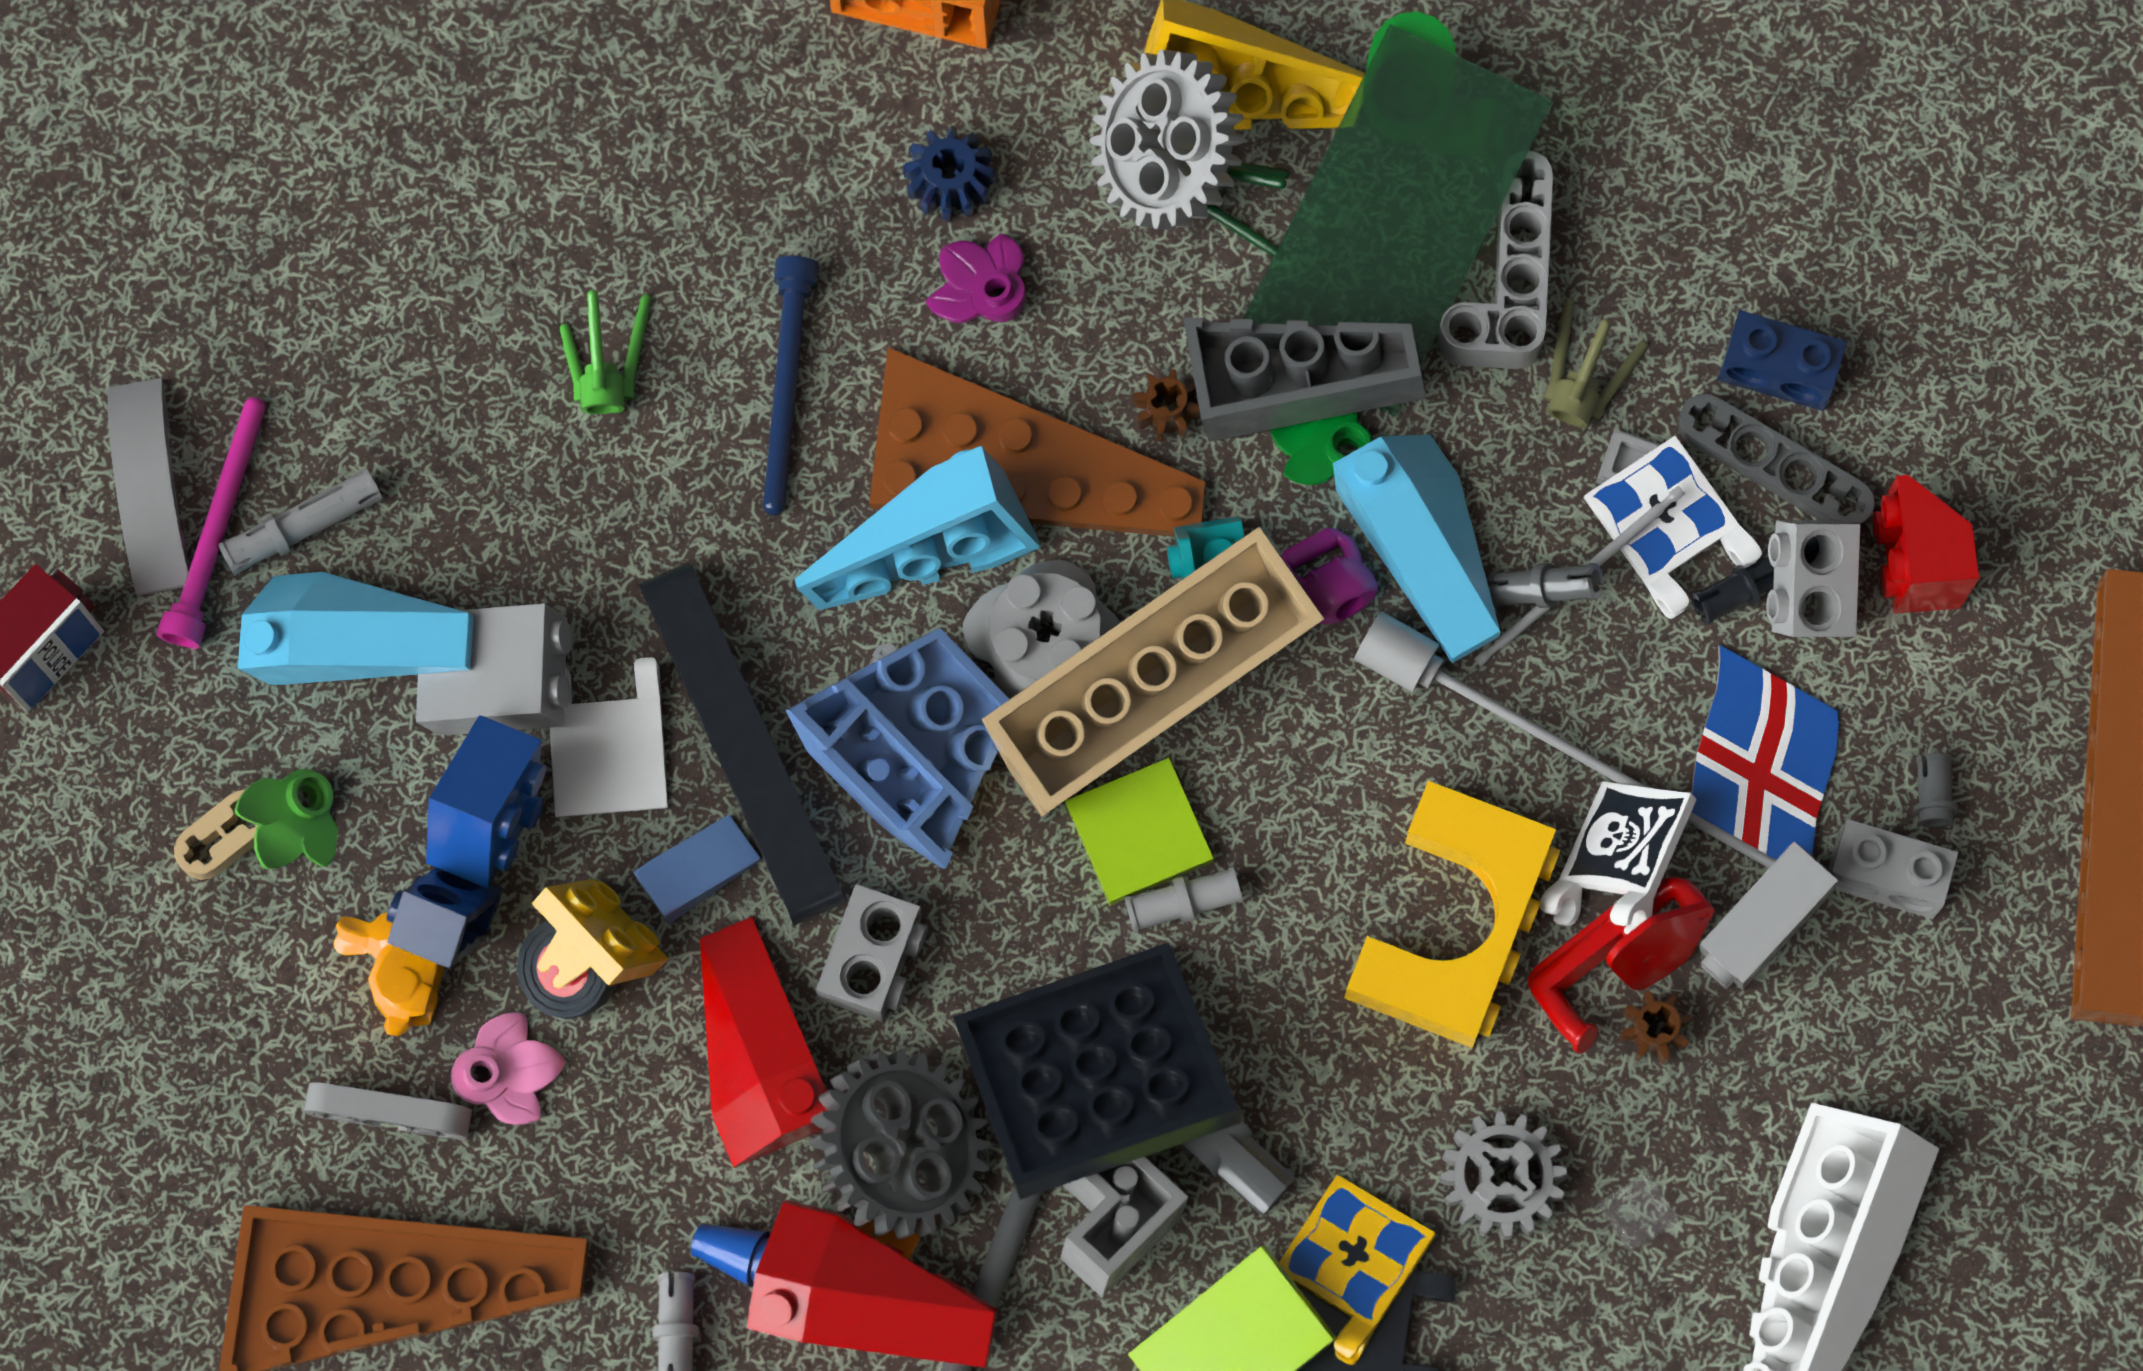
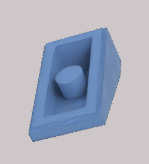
M727 815L650 860L633 873L669 925L760 862L761 858L732 817Z

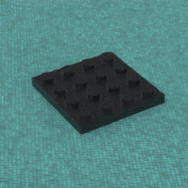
M1169 942L953 1017L1020 1200L1242 1123L1238 1105Z

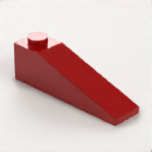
M753 917L700 938L711 1113L733 1168H737L823 1131V1129L811 1122V1118L822 1111H828L818 1100L819 1096L827 1091Z
M785 1200L782 1203L755 1273L747 1329L802 1343L985 1368L989 1362L998 1309L939 1273L931 1274L903 1257L904 1251L887 1242L884 1245L856 1228L854 1221L842 1213Z

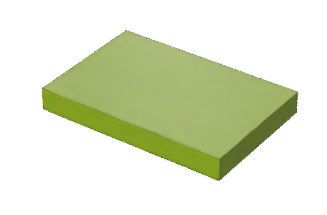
M1263 1245L1128 1355L1140 1371H1297L1335 1341L1337 1337L1266 1245Z

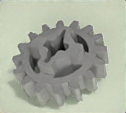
M1503 1111L1496 1112L1493 1126L1489 1127L1479 1116L1475 1117L1472 1121L1474 1133L1472 1136L1459 1129L1454 1134L1453 1139L1461 1148L1460 1151L1445 1149L1442 1160L1454 1166L1453 1170L1443 1172L1439 1177L1440 1184L1454 1186V1191L1446 1197L1444 1202L1447 1207L1458 1204L1463 1206L1464 1210L1458 1221L1462 1226L1473 1218L1479 1220V1236L1485 1237L1491 1226H1498L1502 1239L1509 1240L1514 1225H1519L1521 1230L1526 1235H1529L1534 1231L1532 1219L1534 1215L1546 1222L1553 1215L1545 1201L1560 1202L1563 1198L1564 1192L1552 1184L1553 1181L1565 1178L1567 1169L1561 1166H1552L1551 1162L1560 1154L1561 1148L1559 1145L1544 1147L1541 1143L1547 1132L1544 1126L1536 1129L1532 1134L1526 1131L1527 1116L1521 1114L1514 1126L1506 1125ZM1508 1139L1517 1143L1513 1148H1494L1487 1141ZM1534 1157L1538 1162L1541 1172L1539 1191L1536 1189V1185L1529 1180L1528 1164ZM1466 1160L1470 1162V1165L1478 1173V1186L1472 1194L1468 1191L1464 1177ZM1493 1164L1499 1169H1502L1507 1164L1512 1166L1515 1172L1511 1180L1515 1186L1508 1182L1502 1183L1499 1187L1494 1185L1491 1179L1495 1171L1491 1165ZM1512 1202L1521 1210L1499 1213L1488 1208L1493 1203Z

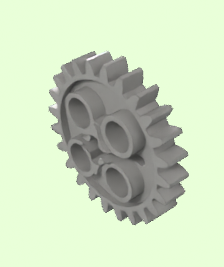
M1159 50L1158 54L1143 53L1141 54V63H1125L1127 77H1111L1110 80L1116 92L1114 96L1100 95V100L1107 108L1105 115H1093L1092 120L1102 127V134L1090 138V143L1101 146L1102 154L1096 156L1091 161L1092 166L1104 167L1105 173L1100 177L1097 185L1098 187H1113L1108 196L1107 203L1109 205H1122L1120 213L1122 218L1136 219L1137 226L1153 227L1154 229L1174 230V227L1188 228L1192 226V218H1208L1206 204L1221 205L1223 203L1217 189L1219 186L1233 187L1234 181L1226 171L1228 166H1240L1242 163L1237 156L1232 154V146L1244 143L1245 138L1233 134L1232 127L1243 119V114L1229 112L1228 108L1234 103L1237 95L1236 93L1221 91L1227 77L1225 75L1212 74L1213 63L1197 60V55L1169 50Z

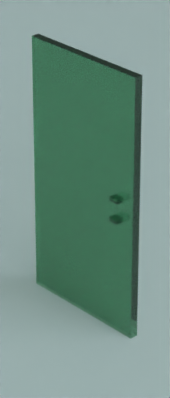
M1390 24L1243 319H1253L1254 323L1287 324V320L1309 321V325L1337 326L1339 322L1412 324L1421 369L1439 333L1442 317L1447 309L1453 305L1553 101ZM1403 403L1377 409L1396 417Z

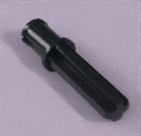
M1812 537L1805 545L1804 556L1808 564L1815 560L1819 552V544L1815 537ZM1769 556L1746 568L1737 565L1733 567L1732 575L1691 593V602L1697 615L1699 616L1705 612V615L1701 616V621L1705 625L1713 623L1714 620L1746 604L1750 607L1759 605L1760 597L1768 594L1773 589L1774 567L1769 561Z

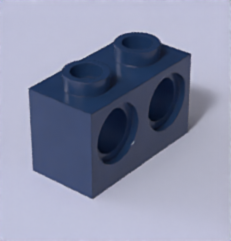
M1739 310L1717 380L1824 411L1835 385L1847 341Z
M435 867L425 876L419 875L410 887L405 890L400 889L395 894L387 913V921L393 923L387 943L450 969L486 940L504 888L493 883L490 884L489 888H485Z

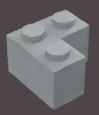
M1146 1157L1064 1184L1063 1186L1091 1212L1066 1236L1060 1259L1103 1298L1181 1220L1188 1196Z

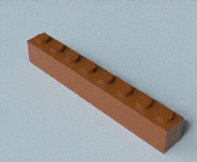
M2107 569L2097 583L2071 1019L2140 1027L2143 1024V572Z

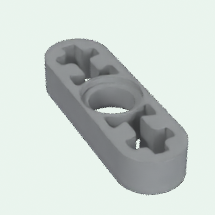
M316 1082L309 1083L303 1110L305 1114L317 1118L380 1127V1122L398 1125L399 1131L456 1140L467 1139L472 1116L470 1108L453 1103Z

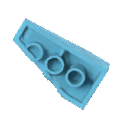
M981 445L972 450L960 451L949 460L931 467L795 578L796 588L819 610L887 594L891 589V581L899 579L921 580L922 585L940 581L938 573L940 569L970 562L972 573L1000 566L1041 547L1038 537L1004 469Z

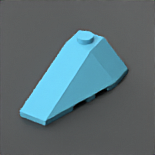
M1380 436L1334 462L1336 492L1450 661L1454 663L1500 636V629L1460 477L1432 436Z
M326 572L273 576L242 614L238 669L269 685L471 670L474 616L468 612Z

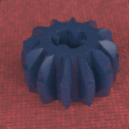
M951 125L947 130V138L940 139L937 133L929 129L928 133H926L928 146L912 143L910 156L914 161L903 165L904 178L911 181L906 187L907 194L911 200L922 199L920 203L921 211L926 215L933 212L938 205H941L942 218L948 222L953 216L952 207L959 206L961 212L970 218L973 214L971 199L987 204L990 195L986 186L996 182V170L988 166L993 160L992 152L988 147L977 148L979 144L978 136L974 132L966 135L962 140H958L957 128ZM945 167L956 168L954 178H943L942 175H945Z

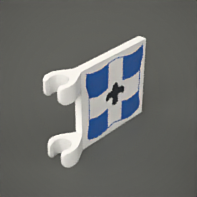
M1673 436L1584 496L1585 501L1614 540L1654 505L1666 499L1674 488L1680 486L1685 492V495L1678 501L1672 502L1659 517L1620 549L1647 586L1655 603L1669 619H1673L1681 614L1689 604L1687 594L1669 573L1719 540L1736 566L1741 565L1746 568L1756 563L1762 555L1759 545L1739 525L1676 436Z

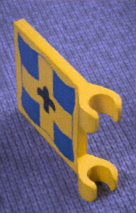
M1335 1176L1279 1264L1295 1284L1352 1318L1335 1340V1355L1338 1359L1348 1365L1357 1363L1373 1332L1435 1238V1232L1341 1176Z

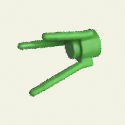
M592 289L587 293L591 364L585 366V375L582 371L570 326L568 324L560 326L563 347L573 380L574 402H580L581 411L586 414L620 413L625 410V400L635 399L634 379L648 321L651 297L648 294H644L640 299L623 375L618 374V366L616 364L604 363L599 297L598 292Z

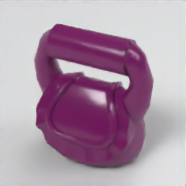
M1326 527L1284 550L1281 556L1284 563L1324 618L1320 622L1322 625H1332L1355 615L1371 603L1378 591L1377 581L1373 573L1363 564L1361 552L1354 540L1336 528ZM1337 546L1341 547L1343 556L1333 557L1332 561L1316 570H1310L1303 578L1294 573L1295 569Z

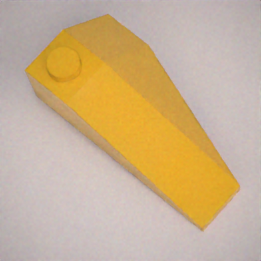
M1184 0L1160 1L1144 53L1158 54L1159 50L1191 53L1197 55V60L1213 63L1212 74H1220L1227 77L1221 91L1236 93L1237 95L1234 103L1228 108L1229 112L1243 114V119L1234 125V130H1252V119H1282L1289 129L1354 128L1363 104L1366 73L1215 9Z

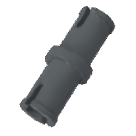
M1539 563L1534 565L1532 570L1492 572L1487 579L1489 583H1498L1499 585L1488 586L1495 608L1535 603L1539 608H1551L1556 605L1557 601L1596 600L1601 597L1603 589L1592 588V585H1604L1601 568L1596 563L1557 568L1550 563Z

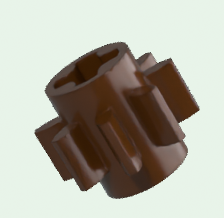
M1174 369L1171 370L1168 377L1156 379L1155 376L1149 373L1147 375V392L1133 394V405L1140 409H1147L1137 417L1138 428L1143 429L1151 425L1157 430L1158 442L1164 440L1166 433L1175 431L1183 438L1187 437V418H1201L1199 405L1188 402L1197 395L1195 382L1184 386L1177 380V373ZM1164 398L1169 404L1176 402L1177 409L1170 412L1165 406L1158 408L1157 401Z
M1646 991L1643 996V1008L1641 1011L1634 1006H1626L1623 1015L1627 1020L1633 1022V1026L1621 1033L1620 1041L1634 1040L1635 1044L1639 1047L1635 1060L1640 1061L1646 1052L1657 1053L1659 1062L1664 1065L1669 1060L1668 1048L1670 1045L1677 1049L1685 1050L1689 1044L1688 1039L1678 1032L1680 1028L1686 1027L1691 1022L1692 1016L1688 1014L1679 1016L1673 1007L1677 997L1674 994L1666 1002L1655 1001L1653 994L1650 991ZM1658 1016L1666 1021L1663 1027L1665 1033L1661 1032L1655 1039L1646 1034L1649 1028L1647 1022L1651 1023Z

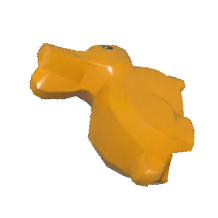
M388 912L380 914L371 923L353 917H341L336 924L338 935L334 940V948L338 953L345 956L369 953L376 959L368 981L375 1006L386 1018L384 1023L386 1034L398 1037L411 1026L430 1025L438 1002L437 991L444 966L388 944L387 940L393 924L387 921Z

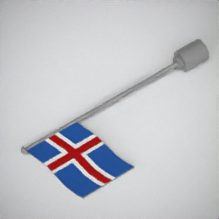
M1382 611L1376 617L1354 657L1355 661L1412 693L1418 684L1429 688L1432 681L1436 680L1618 784L1647 787L1441 671L1440 667L1444 659L1436 655L1440 644ZM1719 645L1716 691L1695 755L1691 794L1697 800L1687 823L1767 868H1770L1793 842L1797 843L1812 857L1816 819L1836 756L1839 729L1838 711Z

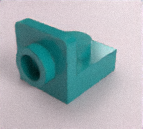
M1235 516L1173 527L1176 544L1166 546L1172 579L1182 577L1183 580L1242 539L1244 534L1240 517Z

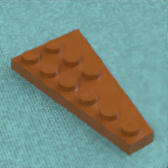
M889 347L887 348L869 500L870 509L880 510L931 467L949 460L960 451L972 450L982 445L1004 469L1031 524L1175 537L1173 527L1202 522L1205 481Z
M243 1205L219 1371H269L582 1300L590 1242L584 1238Z

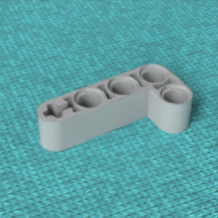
M1533 151L1519 152L1511 156L1505 165L1499 197L1494 304L1457 303L1449 307L1444 313L1438 335V348L1442 356L1452 364L1521 369L1532 365L1540 355L1546 332L1553 186L1552 166L1547 158L1540 153ZM1520 177L1530 178L1531 186H1533L1529 202L1520 203L1522 197V181ZM1516 228H1527L1535 233L1537 239L1531 242H1521L1516 240L1510 232ZM1513 279H1524L1530 282L1535 290L1529 294H1519L1511 290L1507 283ZM1457 327H1466L1474 331L1478 338L1469 343H1462L1455 340L1451 336L1450 331ZM1514 330L1524 331L1531 337L1533 342L1527 346H1516L1507 340L1505 334Z

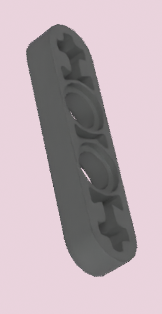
M1698 394L1689 398L1683 405L1678 418V430L1682 438L1691 446L1818 520H1839L1860 524V528L1868 522L1875 506L1874 495L1871 489L1861 480L1716 396ZM1705 409L1711 411L1714 414L1712 423L1725 432L1729 422L1737 425L1730 435L1726 448L1718 444L1723 433L1709 426L1703 432L1695 430L1693 426L1696 419L1690 414L1701 415ZM1744 437L1758 438L1764 443L1767 455L1759 462L1750 463L1744 461L1736 451V443ZM1799 464L1808 467L1814 475V485L1805 491L1792 489L1784 479V471L1788 467ZM1828 478L1834 482L1828 492L1840 499H1845L1849 493L1859 498L1856 507L1862 513L1851 511L1845 517L1837 512L1840 503L1836 499L1826 494L1822 504L1814 501V498L1820 493L1825 479Z

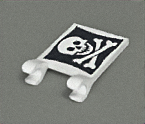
M1602 781L1559 880L1542 895L1540 909L1547 914L1555 915L1553 921L1557 924L1571 926L1576 923L1580 915L1582 888L1625 894L1614 904L1610 918L1616 925L1626 926L1624 928L1625 934L1631 932L1652 916L1654 896L1697 799L1691 793Z

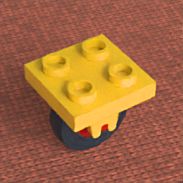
M588 879L546 887L532 902L533 906L547 920L531 931L519 950L517 972L520 987L533 1006L546 1015L571 1019L593 1013L609 1000L617 983L651 976L669 958L657 947L659 940L653 931L643 923L633 921L619 906L621 900L611 887L601 881Z

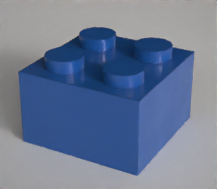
M479 714L429 797L427 864L485 888H489L499 869L506 872L510 868L519 847L518 836L523 828L531 830L534 827L543 807V798L538 797V790L546 772V766L540 764L541 739Z

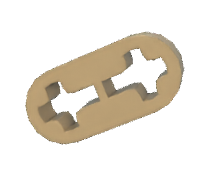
M245 790L236 791L228 795L184 830L177 838L174 846V857L179 867L190 877L199 880L211 879L254 847V833L258 825L248 829L247 826L241 824L227 834L225 832L238 821V816L234 811L239 797ZM221 835L222 839L209 850L213 859L208 864L204 865L199 860L189 864L188 861L194 855L190 846L194 842L199 840L203 845H208Z

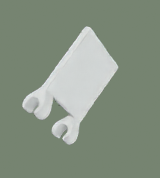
M639 658L634 663L638 699L572 704L571 674L567 668L565 669V676L570 686V702L568 707L564 708V726L550 727L555 817L668 808L660 667L655 658Z

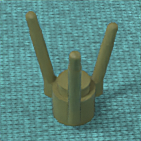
M1568 297L1563 302L1550 382L1543 399L1550 402L1547 413L1553 418L1577 428H1587L1590 419L1600 422L1606 405L1638 364L1649 346L1646 341H1640L1600 394H1598L1599 383L1591 378V375L1611 327L1610 320L1603 319L1600 322L1595 337H1593L1579 373L1569 372L1566 379H1563L1574 308V300Z

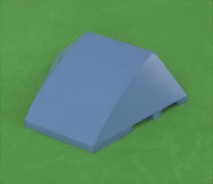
M936 628L785 711L806 751L878 824L940 868L946 869L953 854L950 851L963 820H968L973 809L971 802L985 771L990 770L998 752L982 719L1010 699L941 628Z

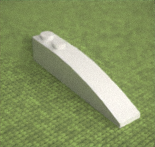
M1811 1103L1770 1210L1768 1228L1777 1231L1770 1258H1762L1759 1280L1765 1283L1761 1313H1753L1750 1336L1755 1338L1756 1343L1752 1363L1746 1365L1743 1371H1842L1868 1324L1898 1260L1937 1157L1938 1147L1901 1124Z

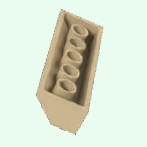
M1258 527L982 719V722L1008 770L1040 816L1043 817L1324 620V618L1261 528Z

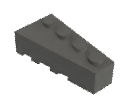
M1183 317L1201 420L1209 442L1426 399L1412 324L1339 322L1337 326L1309 325V321L1287 320V324L1254 323L1253 319H1230V323L1204 322L1203 318Z

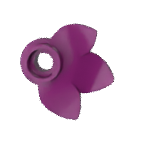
M1001 233L994 237L985 249L976 243L965 240L955 241L942 247L939 255V264L942 274L948 282L927 298L926 304L929 309L938 317L959 324L971 321L979 316L1000 323L1014 319L1022 311L1026 300V287L1020 277L1025 261L1020 246L1012 238ZM1000 288H1005V291L1001 295L997 297H990V294L993 291Z

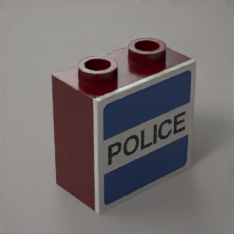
M36 563L0 600V689L27 713L33 709L104 633L103 628L90 614L95 609V606L82 594L83 591L59 569L50 576Z

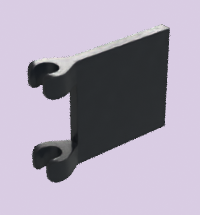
M1412 1272L1373 1332L1356 1364L1348 1365L1338 1359L1335 1355V1341H1333L1297 1371H1440L1434 1367L1403 1364L1413 1297L1451 1303L1455 1298V1279L1445 1274ZM1296 1285L1333 1334L1338 1337L1342 1329L1352 1318Z

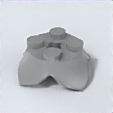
M1050 560L1031 565L1018 576L1011 579L1009 583L993 588L981 596L969 610L963 621V634L968 649L977 659L985 661L992 666L996 686L1011 699L1117 626L1120 621L1098 599L1095 584L1086 572L1068 561ZM1043 622H1049L1054 624V630L1060 632L1058 637L1050 634L1049 642L1037 641V631L1033 630L1036 625L1040 626Z

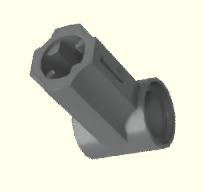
M1243 1121L1237 1125L1178 1145L1188 1157L1192 1154L1195 1155L1206 1166L1203 1169L1206 1174L1212 1178L1218 1176L1262 1217L1276 1205L1296 1182V1178L1252 1139L1254 1135Z

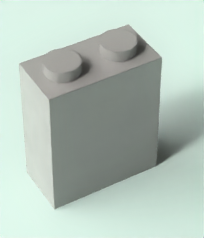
M545 603L460 610L474 616L471 670L418 674L416 723L438 735L468 734L479 714L517 730L564 726V708H567L570 702V686L565 676L566 654L570 652L572 647V632L567 618Z
M1793 842L1699 944L1700 952L1705 956L1701 961L1702 969L1726 990L1733 982L1744 990L1835 891L1838 880L1797 843Z

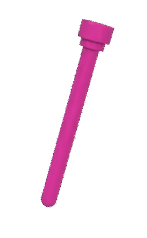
M251 397L244 403L179 602L173 603L170 611L163 612L156 635L165 642L192 649L200 647L206 625L202 622L204 613L200 611L220 550L217 544L223 541L266 410L265 403L258 397Z

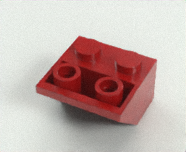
M1897 475L1887 495L1882 496L1880 511L1873 513L1874 540L1876 545L1885 544L1887 565L1880 566L1883 598H1892L1894 614L1961 609L1979 580L1972 524L1911 476Z

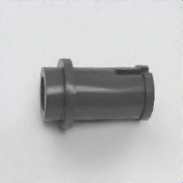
M1926 753V756L1919 755L1916 757L1919 803L1913 806L1914 815L1919 816V824L1921 826L1929 828L1950 826L1954 824V815L1959 813V805L1953 802V757L1950 754Z

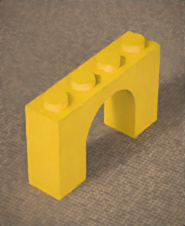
M1428 781L1408 830L1405 844L1457 863L1473 872L1490 893L1495 913L1493 930L1487 940L1472 953L1458 959L1445 961L1423 958L1367 936L1346 988L1344 999L1470 1048H1473L1478 1034L1489 1038L1501 1007L1490 1002L1498 982L1506 985L1510 984L1521 953L1511 950L1518 929L1526 933L1530 932L1541 901L1531 898L1534 886L1538 878L1549 882L1561 851L1550 846L1556 829Z

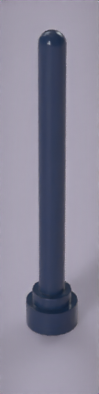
M782 256L777 258L775 262L774 283L779 286L778 294L783 296L763 500V508L771 516H777L785 509L805 299L811 296V289L816 288L818 283L819 263L802 256Z

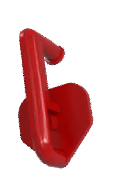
M1677 876L1662 878L1653 899L1652 916L1628 934L1624 933L1626 926L1616 925L1611 921L1610 914L1613 908L1611 906L1536 965L1530 972L1528 987L1531 994L1560 1034L1572 1044L1575 1053L1582 1054L1590 1049L1597 1038L1598 1027L1593 1023L1587 1024L1577 1014L1563 995V992L1605 959L1610 969L1632 990L1636 991L1650 987L1685 963L1692 956L1715 911L1700 889L1690 880ZM1674 899L1681 907L1656 914Z

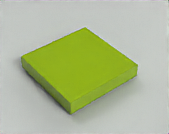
M1169 758L1065 800V805L1109 906L1125 900L1124 897L1135 896L1214 862L1212 853Z

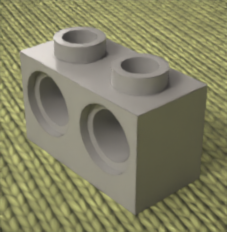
M1776 520L1775 533L1771 535L1768 545L1769 561L1774 567L1773 589L1770 590L1767 596L1766 611L1768 619L1772 623V632L1791 637H1856L1860 524L1839 520ZM1812 537H1815L1819 544V552L1815 560L1808 564L1804 556L1805 545ZM1813 593L1817 600V608L1813 616L1806 620L1802 612L1803 602L1809 594Z
M1847 819L1837 834L1827 871L1838 880L1835 889L1837 891L1934 919L1944 906L1958 852Z
M855 884L816 987L819 1000L881 1022L884 1021L888 1008L898 1011L908 985V979L901 977L902 970L908 956L918 958L928 931V926L920 924L922 920L920 906ZM883 917L893 918L901 925L898 934L888 941H878L869 934L871 925ZM861 970H872L881 977L879 986L869 994H858L849 987L851 978Z

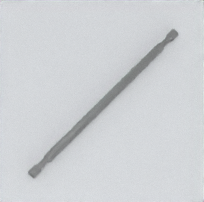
M1680 486L1674 488L1666 499L1654 505L1585 565L1596 563L1600 567L1659 517L1666 507L1685 495ZM1536 605L1496 639L1489 649L1474 658L1476 663L1482 667L1495 652L1503 649L1550 608H1539Z

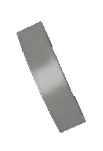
M158 378L108 387V423L114 481L135 593L139 596L183 588L190 568L185 534L180 524L168 438L170 425L163 379Z

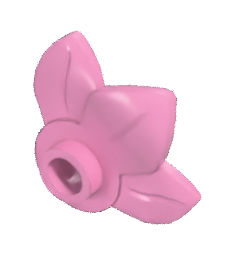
M518 1012L502 1014L485 1023L478 1032L474 1048L461 1053L455 1060L451 1070L452 1086L463 1100L477 1105L485 1104L498 1120L512 1125L528 1124L540 1120V1105L534 1093L552 1083L565 1066V1059L557 1050L542 1042L527 1040V1018L524 1013ZM475 1066H483L489 1070L491 1079L484 1083L477 1082L472 1078L470 1070Z

